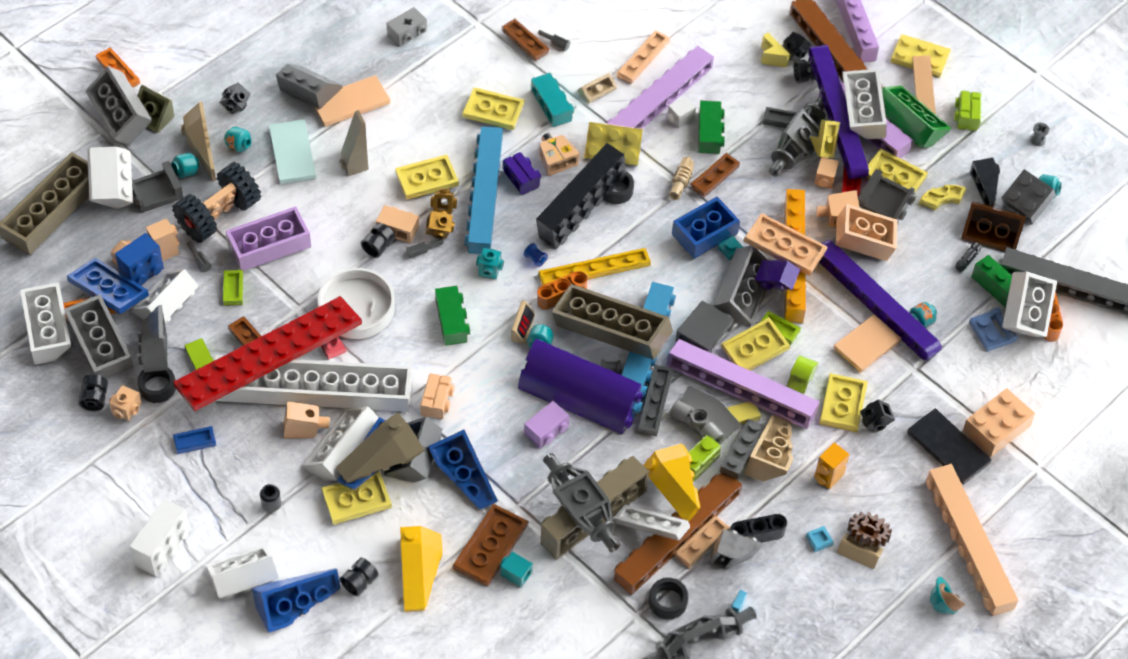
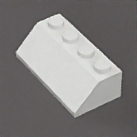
M879 69L843 72L850 130L866 139L886 138L887 123Z
M59 282L22 289L20 292L34 364L55 361L71 347Z
M368 406L345 409L301 465L302 468L325 481H337L340 474L336 467L363 442L378 417Z

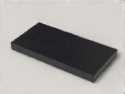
M936 408L907 430V433L942 466L952 464L963 485L991 464L992 459Z

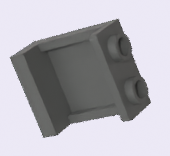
M169 161L162 163V171L135 180L132 179L133 203L135 207L139 206L141 213L183 198L182 187Z
M875 169L858 197L859 206L870 212L896 219L898 224L899 220L905 218L908 205H912L916 199L915 189L911 187L909 190L883 177L882 171Z
M702 300L677 329L675 341L677 342L680 339L712 354V348L726 331L730 332L732 330L734 319L729 314L721 312L712 304Z

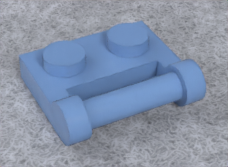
M998 307L969 320L970 326L987 352L1012 344L1018 339L1015 332L1002 328L1004 318L1002 311ZM995 319L1006 335L1005 337L1000 335L992 320Z

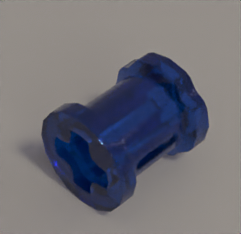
M535 243L528 245L523 253L526 258H530L534 262L536 267H541L548 259V254L540 251Z

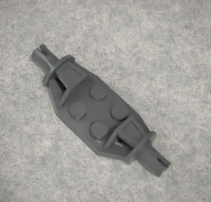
M818 97L814 104H806L802 109L798 110L782 133L776 150L771 154V159L774 163L769 168V173L773 171L772 176L778 177L783 169L789 170L793 168L794 164L810 158L815 151L810 136L819 137L821 120L826 118L823 111L825 106L822 97Z
M553 453L549 454L550 457L546 455L543 458V462L551 471L547 480L552 486L553 494L575 524L590 535L592 542L602 540L610 553L614 552V550L616 551L620 547V543L612 534L616 526L612 521L611 502L589 471L573 467L570 463L560 464ZM569 474L572 475L574 478L569 479Z
M750 606L737 614L732 608H728L725 610L726 616L704 615L669 632L663 643L661 641L656 643L657 652L642 659L688 658L685 647L686 642L687 644L699 640L698 636L704 633L709 635L715 632L718 639L723 640L734 634L739 636L743 634L742 624L756 619V612ZM724 625H730L731 629L725 631Z

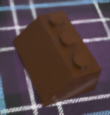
M972 201L961 239L1006 251V248L1017 249L1026 216Z

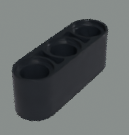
M772 514L734 522L730 529L737 531L741 536H751L756 538L758 542L763 543L781 539L785 535L787 519L781 514Z

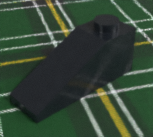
M993 157L975 160L972 162L970 169L971 177L983 204L994 207L1000 167L996 164Z

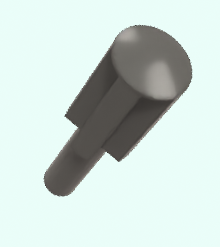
M542 30L537 32L538 35L551 40V44L565 51L570 47L571 41L556 34L552 36Z
M439 239L427 244L422 242L406 248V252L409 258H413L427 253V249L439 246L444 241Z
M188 241L186 245L193 253L194 261L202 272L209 271L212 267L202 251H198L193 243Z

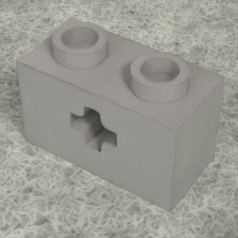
M413 7L386 23L387 35L400 47L427 31V19Z

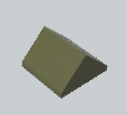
M145 85L140 86L137 96L152 119L146 127L159 133L175 117L172 100Z

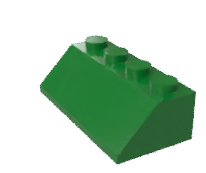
M902 85L882 88L885 116L890 119L889 121L902 129L904 134L911 137L917 146L921 148L932 147L952 129Z

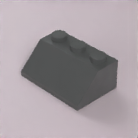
M286 64L276 74L281 91L318 109H321L343 88L341 84L303 66Z
M158 305L141 323V331H138L139 365H143L144 373L168 370L167 332L163 307Z
M427 416L408 422V425L425 451L408 463L390 466V469L384 472L386 477L413 483L427 479L434 460L428 446L440 441L443 428Z

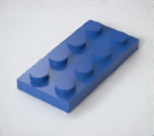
M97 258L92 259L67 275L69 283L92 297L101 294L105 305L119 314H122L149 296L146 288Z

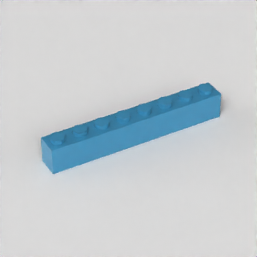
M481 127L480 134H477L476 144L479 145V148H475V159H477V162L473 164V173H476V176H472L471 187H474V191H470V201L473 203L468 208V216H471V220H467L466 231H469V235L465 234V246H468V253L481 254L483 248L491 249L503 128Z
M652 282L644 309L668 316L670 319L672 310H669V308L674 306L676 295H673L674 287ZM629 351L622 376L641 383L642 397L645 398L648 388L645 384L646 381L650 382L652 371L650 369L651 366L656 364L657 356L653 360ZM643 402L634 405L631 416L633 420L636 413L640 414Z

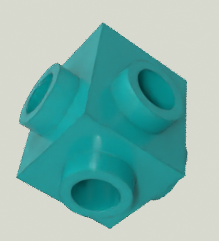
M483 248L481 255L478 254L476 266H479V276L497 280L499 271H502L504 266V260L501 259V251Z

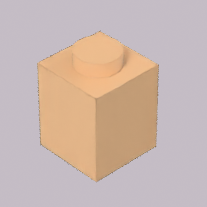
M821 157L814 185L832 189L839 161Z

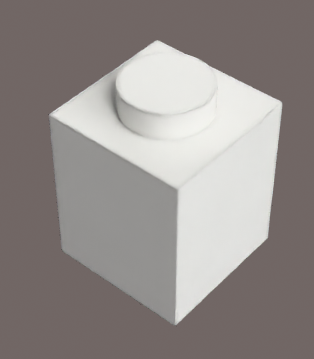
M686 96L668 106V120L678 128L695 119L696 106Z

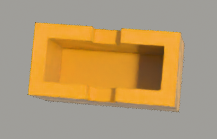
M834 442L819 456L814 475L817 482L830 489L844 476L847 467L845 464L848 462L850 454Z

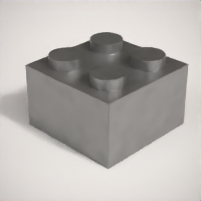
M1023 169L1001 198L1005 205L1018 214L1026 216V219L1033 224L1056 194L1052 187Z

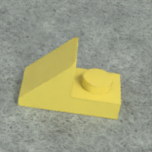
M769 33L764 34L761 44L764 51L761 63L787 67L790 54Z
M821 120L819 137L810 136L819 157H835L840 122Z

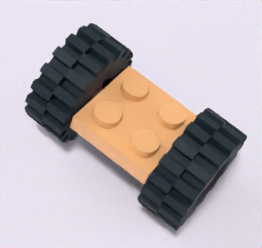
M233 162L217 173L218 177L216 178L219 181L218 185L221 186V190L203 202V204L199 198L196 199V196L187 194L173 204L172 212L175 213L173 215L177 218V223L197 243H202L217 232L215 220L223 211H229L234 204L236 208L245 211L260 200L261 191L258 189V184L254 182L255 179L250 176V172L246 171L245 167L240 166L239 163Z

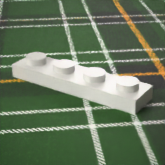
M624 505L614 517L615 523L618 525L675 540H680L690 528L687 520Z

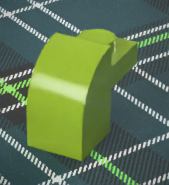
M802 355L798 356L790 372L791 375L786 387L805 394L819 362Z

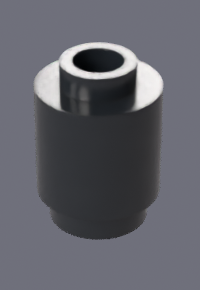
M267 484L261 489L260 500L262 508L267 512L277 511L282 504L278 487L273 484Z

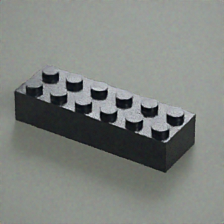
M608 143L602 147L536 218L538 236L541 240L555 249L566 242L568 236L578 229L579 224L590 216L591 211L601 204L607 194L613 191L614 186L625 178L624 153Z

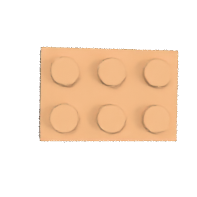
M846 204L837 216L836 246L887 261L897 248V220Z
M1006 388L967 418L962 432L991 458L1029 428L1036 413Z

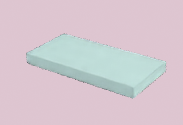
M305 119L270 124L269 128L280 184L316 179Z

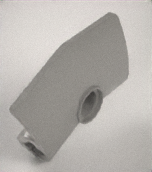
M692 386L687 387L681 401L676 400L670 410V416L690 425L692 430L699 433L703 438L706 435L711 437L718 444L726 440L740 427V422L721 401Z

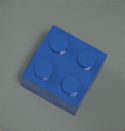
M146 233L115 253L119 272L139 285H143L148 279L158 275L164 269L160 246Z

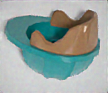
M936 578V585L930 593L932 607L935 611L943 614L957 613L965 603L959 599L958 594L952 592L944 578Z

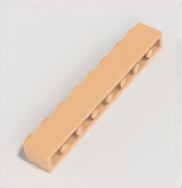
M952 464L929 470L926 479L927 488L932 491L934 502L942 512V519L950 528L951 538L956 541L958 552L965 559L967 571L975 580L976 590L981 593L985 608L990 611L991 616L1015 610L1019 600Z

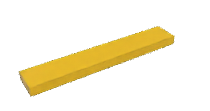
M646 248L539 270L538 276L541 285L576 271L585 272L588 279L648 267L651 266V260Z

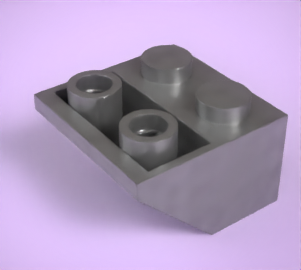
M732 529L723 530L714 542L708 563L728 570L751 559L759 551L763 543L758 542L756 538L751 536L744 537L738 535V532Z

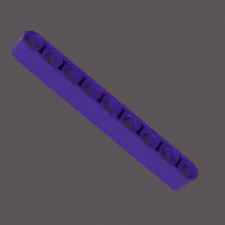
M827 45L809 47V60L829 121L840 122L837 146L849 180L868 177L869 167L858 134L850 130L846 98L829 47Z
M827 239L821 243L827 246V250L819 263L875 316L900 336L901 340L922 360L927 361L942 350L940 341L846 253L836 246L833 241Z

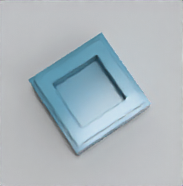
M825 526L806 533V538L814 552L833 546L834 541Z
M743 590L738 592L731 607L736 614L741 612L746 602L747 592Z

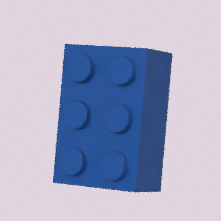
M717 196L674 220L672 235L691 257L695 259L731 236L737 235L740 220Z

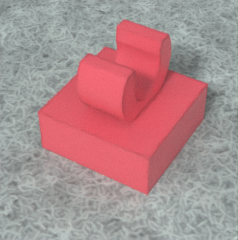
M339 337L321 346L328 360L346 353V348Z

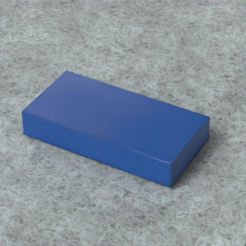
M212 426L173 434L177 454L217 446Z

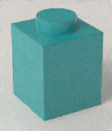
M513 551L508 557L505 556L500 563L501 577L520 588L523 587L533 573V563Z

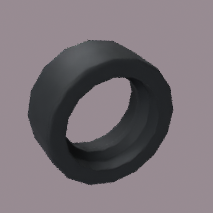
M626 171L625 178L620 181L625 183L628 188L621 192L612 191L603 198L605 201L612 204H622L631 199L634 192V179L629 172Z
M170 368L168 370L145 373L143 369L138 376L139 392L146 401L161 403L170 399L176 391L173 383L175 376ZM154 377L168 379V385L158 391L149 390L145 386L146 382Z
M674 578L657 580L649 592V607L655 615L663 619L680 617L688 605V590L681 581ZM662 590H673L680 595L681 601L675 607H665L657 602V593Z

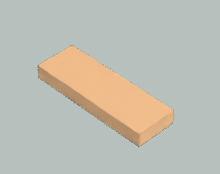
M715 515L674 553V557L690 569L713 547L720 533L723 530L730 529V527Z

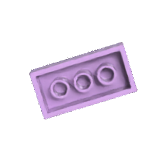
M296 206L226 230L228 246L239 269L243 271L311 247L310 232Z

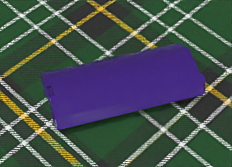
M537 338L535 339L525 359L527 361L525 368L521 370L518 389L549 403L554 401L559 407L623 435L626 428L629 429L633 423L631 416L634 405L636 403L639 404L642 399V384Z

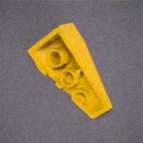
M680 443L654 451L643 465L649 470V478L682 519L689 522L700 509L697 488L694 487L692 480L695 476L694 472L690 469L691 456L685 446Z
M422 526L400 527L404 612L425 611L438 565L443 555L442 536Z

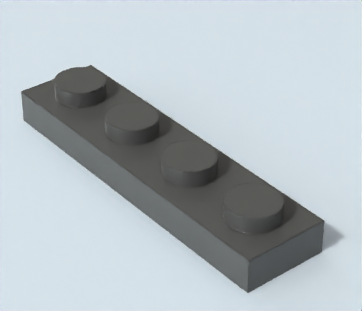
M654 365L638 433L657 437L673 375V368Z
M748 419L721 464L719 472L738 479L766 426Z

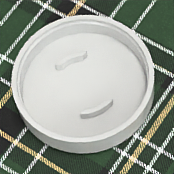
M364 268L345 269L329 277L320 288L318 307L341 296L362 319V325L346 332L340 337L363 339L374 336L384 330L394 316L395 299L392 286L386 278L375 271Z

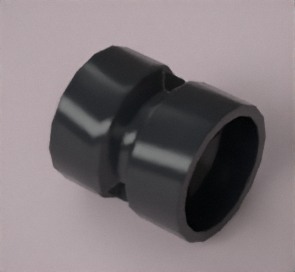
M809 58L807 61L803 59L793 62V73L797 83L808 82L809 79L812 81L816 80Z
M377 223L360 242L361 247L369 256L379 258L386 250V247H389L395 240V234L387 225Z
M97 374L84 376L78 400L79 406L89 411L103 409L108 380Z
M360 557L351 566L352 570L348 569L339 578L343 587L356 597H359L367 589V584L370 585L379 576L374 565L363 557Z

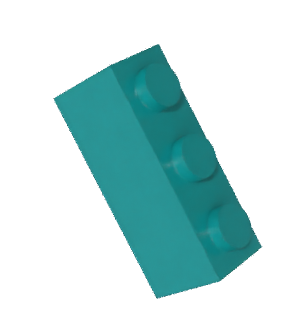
M550 72L531 78V92L551 126L556 127L571 122L574 108L567 101L565 92L559 88L558 80L553 78Z

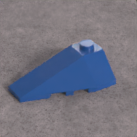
M465 429L428 446L436 465L480 510L498 502Z
M333 568L270 582L252 588L256 610L267 632L270 633L290 626L299 616L308 613L310 608L319 602H323L341 589L338 570Z

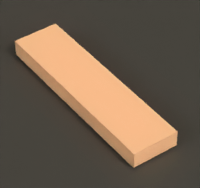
M655 30L617 72V77L632 84L670 42V37Z
M913 56L916 98L936 114L931 56Z

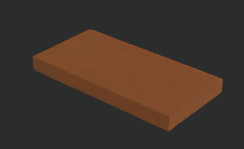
M493 503L452 565V569L488 587L501 568V561L505 556H509L529 525V521Z

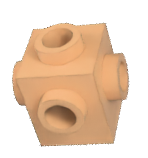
M123 385L116 394L112 395L109 402L112 414L118 419L123 418L127 421H130L132 416L138 413L142 404L139 392Z

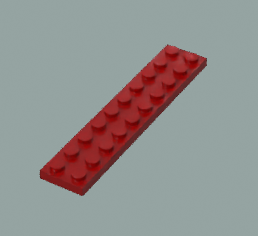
M339 296L173 381L174 387L190 407L197 411L362 325V319Z

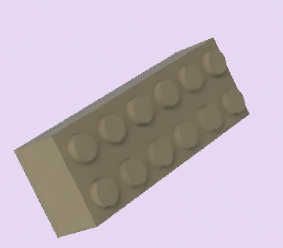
M71 152L0 221L1 238L31 255L89 197L88 161Z
M570 284L552 310L556 326L653 360L673 332L668 316Z
M633 455L628 459H623L618 467L607 471L603 478L597 482L611 502L612 518L617 515L624 505L629 506L647 492L649 470ZM561 506L554 515L547 516L542 521L540 544L558 560L589 535L575 524L564 507Z

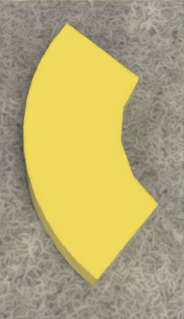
M944 185V187L932 188L921 197L919 204L935 211L939 206L946 203L960 204L966 187Z

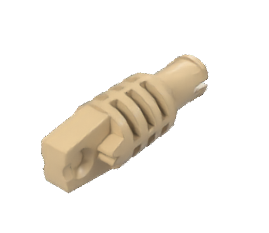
M690 157L682 159L672 179L673 186L669 196L673 200L680 199L683 189L688 186L694 168V162Z

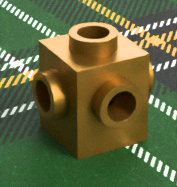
M439 189V192L436 191L434 196H431L430 207H433V211L436 212L445 211L448 214H452L453 209H457V198H454V193H450L449 189ZM447 199L448 203L442 204L441 200Z
M431 211L427 216L425 234L432 235L436 239L447 238L454 230L455 222H452L453 215L445 211Z

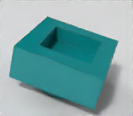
M734 236L718 244V249L729 261L733 258L736 249L743 247Z

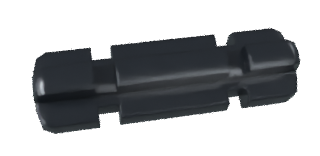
M974 242L970 246L971 248H968L961 259L957 261L955 268L960 272L964 271L967 268L966 266L981 251L982 246L977 242Z

